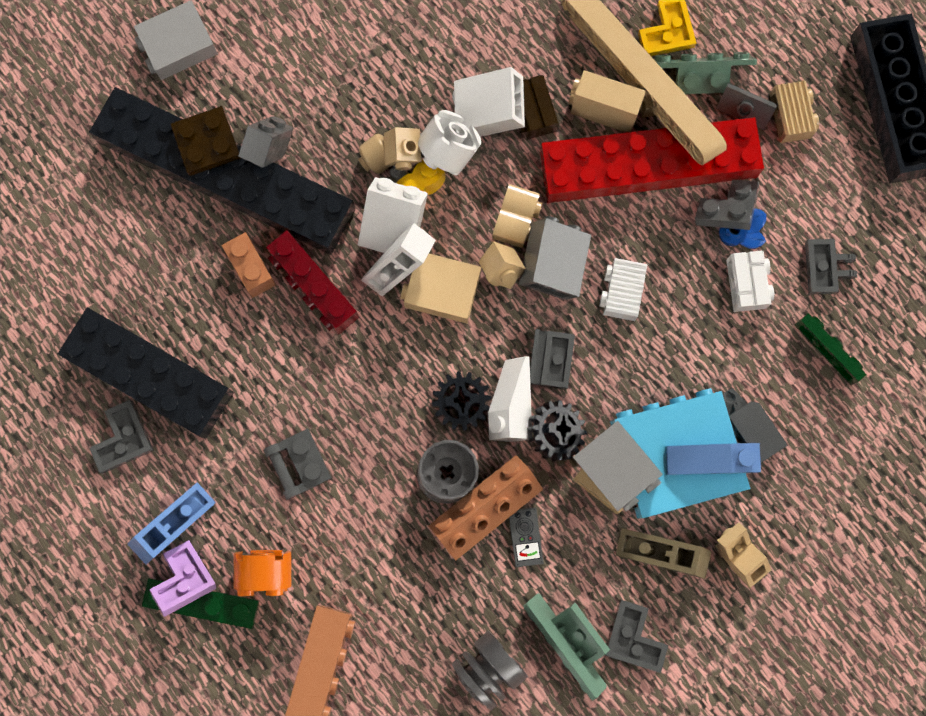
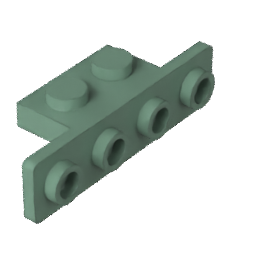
M734 52L733 57H723V53H708L707 58H697V54H682L681 59H671V55H655V61L661 68H676L675 84L685 94L724 93L727 84L730 83L731 66L757 65V59L750 56L749 52Z
M539 593L523 605L529 618L535 622L545 636L546 641L562 659L564 666L570 670L578 681L581 689L592 701L595 700L606 689L607 685L592 663L606 655L610 651L609 647L576 603L555 615Z

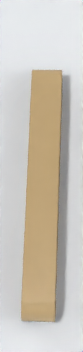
M601 0L561 1L563 9L565 11L568 10L571 14L569 16L571 20L627 84L646 91L643 102L698 164L704 165L726 151V141L720 132Z

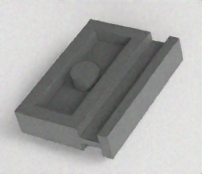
M535 329L530 364V385L535 384L544 387L568 389L575 334Z

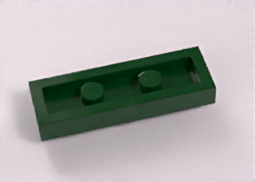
M808 313L794 324L850 385L859 382L867 375L862 370V364L843 350V344L824 330L823 323L817 317L811 316Z

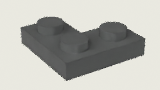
M732 179L727 200L700 198L695 216L696 225L750 230L760 189L759 181Z
M132 400L123 402L105 411L115 436L89 448L101 474L154 451Z
M620 599L607 643L610 651L605 656L661 673L669 645L641 636L649 608Z

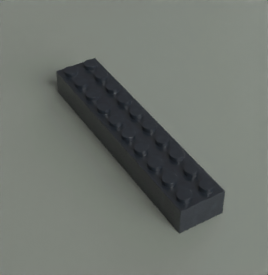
M114 87L89 131L97 143L282 232L287 230L294 238L332 255L356 210L353 200L276 163L262 168L243 158L189 176L171 127V123L182 120V118Z

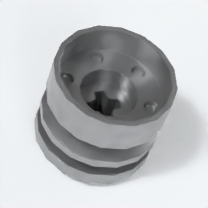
M443 440L434 443L425 450L418 464L417 480L420 489L428 498L437 503L449 504L459 501L472 490L478 479L479 466L476 456L468 446L458 441ZM448 467L451 468L453 479L447 477L443 480L440 477L442 472L439 469L446 470Z
M488 630L474 643L480 656L476 659L469 652L465 651L462 655L470 665L466 668L456 659L452 666L457 672L459 681L471 696L492 711L497 705L489 694L494 692L500 700H504L505 695L499 685L504 682L510 688L516 689L528 678V675L513 657L511 658L502 648L501 643Z

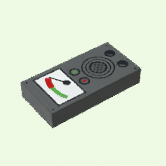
M536 507L520 509L509 517L515 567L544 564Z

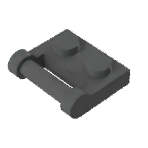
M308 428L263 450L266 458H270L285 490L283 494L286 501L332 479ZM286 449L303 482L297 486L294 485L280 455V452Z

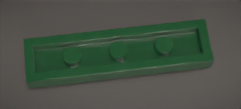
M148 578L141 607L160 610L150 593V589L165 581ZM211 591L172 613L253 629L260 600Z

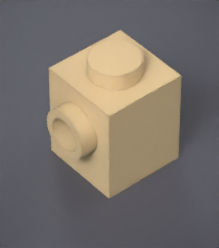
M395 127L384 133L386 166H395L396 170H410L412 165L422 162L421 150L418 146L420 129Z
M494 241L478 261L486 275V280L496 287L503 286L511 289L526 269L514 248Z

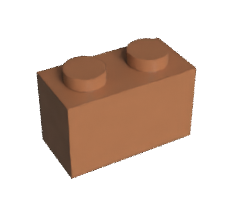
M246 232L222 245L252 298L276 286L275 281Z

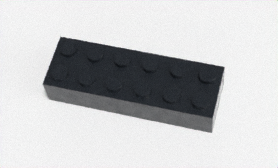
M911 13L862 22L850 36L889 184L926 177V62L913 15Z
M88 307L57 353L62 358L205 440L234 394L231 389Z

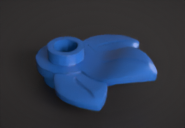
M755 209L750 230L735 229L737 234H732L729 230L732 228H719L721 241L728 246L741 244L748 249L762 246L765 244L766 239L759 231L766 223V213L760 209Z

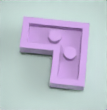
M188 540L163 553L164 559L173 572L174 577L151 588L150 593L165 617L215 590L216 584Z

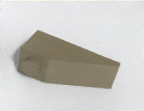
M622 528L615 556L705 579L712 551L701 546Z

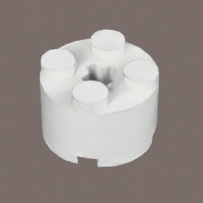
M447 110L439 111L421 133L418 141L419 149L425 156L423 159L425 164L432 169H437L438 167L453 175H459L481 145V138L472 125L468 129L462 123L464 118L454 112Z

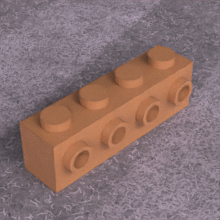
M515 455L428 526L456 561L539 494L543 488L531 470Z
M317 605L285 716H330L331 707H328L327 704L330 695L335 696L338 688L339 678H335L338 666L343 667L348 650L343 649L346 638L351 639L354 631L355 621H351L353 614Z

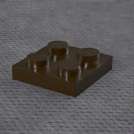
M223 106L171 123L189 176L241 159L238 156L239 150Z

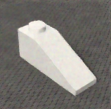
M413 223L393 242L362 277L361 281L379 295H385L424 263L436 240Z
M524 356L505 360L488 411L489 440L506 442L529 440L532 437V432L527 431V428L532 426V422L529 420V417L532 416L529 357Z

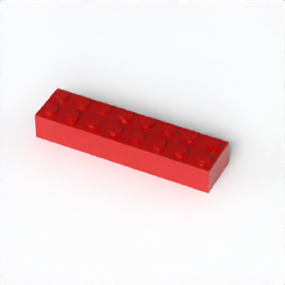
M756 118L711 122L726 141L727 149L704 165L698 164L667 128L543 142L541 144L540 157L547 203L732 181V179L758 178L764 170Z

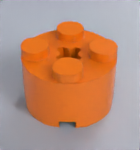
M250 550V555H243V551L234 553L233 588L237 590V596H253L254 592L266 591L267 596H280L292 586L291 551L285 552L283 556L282 550Z

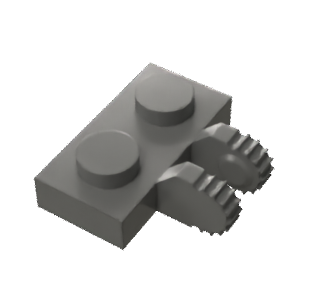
M808 239L805 242L809 295L836 294L839 292L838 279L857 278V271L837 270V263L850 264L855 262L856 255L836 254L835 239Z

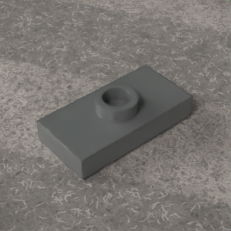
M728 83L716 109L738 119L755 117L757 127L765 130L777 104Z

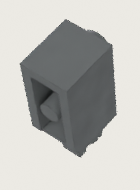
M275 116L251 124L247 127L238 156L262 168L282 159L286 153L294 128L286 124L285 120Z
M734 388L723 393L735 438L739 443H760L761 463L788 446L760 403L753 401L746 403Z

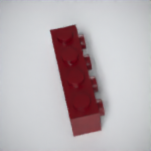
M287 230L266 247L270 253L267 259L277 271L280 268L285 271L287 276L284 279L294 291L299 288L305 296L301 299L310 310L313 311L316 308L322 316L319 320L328 331L334 329L339 335L360 318L354 307Z

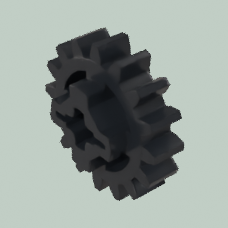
M457 371L456 378L454 379L449 374L446 375V384L441 381L438 382L441 391H433V396L438 398V401L432 402V407L440 409L435 413L436 418L444 417L443 426H446L449 422L452 423V431H455L458 426H462L463 431L467 432V425L469 424L475 429L478 428L477 420L485 422L486 417L482 413L483 411L488 412L490 408L485 403L492 401V396L484 394L489 389L488 385L481 387L482 378L478 377L475 381L472 380L471 372H468L466 378L462 377L460 371ZM465 384L473 387L478 394L469 392L465 388ZM455 385L456 390L452 395L444 398L446 392ZM459 390H462V395H464L466 400H470V402L465 404L464 413H462L459 403H454L459 398ZM480 405L477 413L469 418L468 412L472 407ZM445 409L454 410L458 413L459 419L450 416Z
M562 400L553 403L550 401L535 409L537 415L529 417V420L534 423L533 426L527 428V431L533 432V437L529 439V442L537 443L534 451H543L542 458H552L553 462L560 461L561 459L563 461L571 459V455H576L580 452L579 446L585 445V442L581 439L582 435L587 434V431L581 429V425L585 423V420H578L577 416L580 411L572 412V404L563 405Z

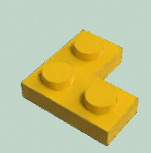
M659 0L657 8L662 25L640 29L638 32L640 45L651 57L695 48L696 39L685 0Z

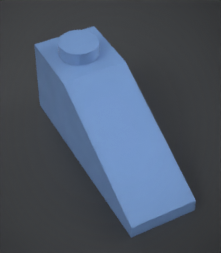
M760 443L666 446L667 475L761 472Z
M197 482L135 535L127 545L147 565L216 502Z

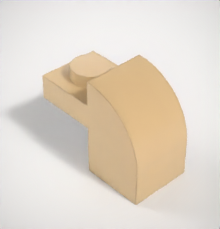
M737 523L733 528L726 529L717 540L718 544L715 545L717 551L749 588L772 571L767 557L751 543L747 529L740 523Z

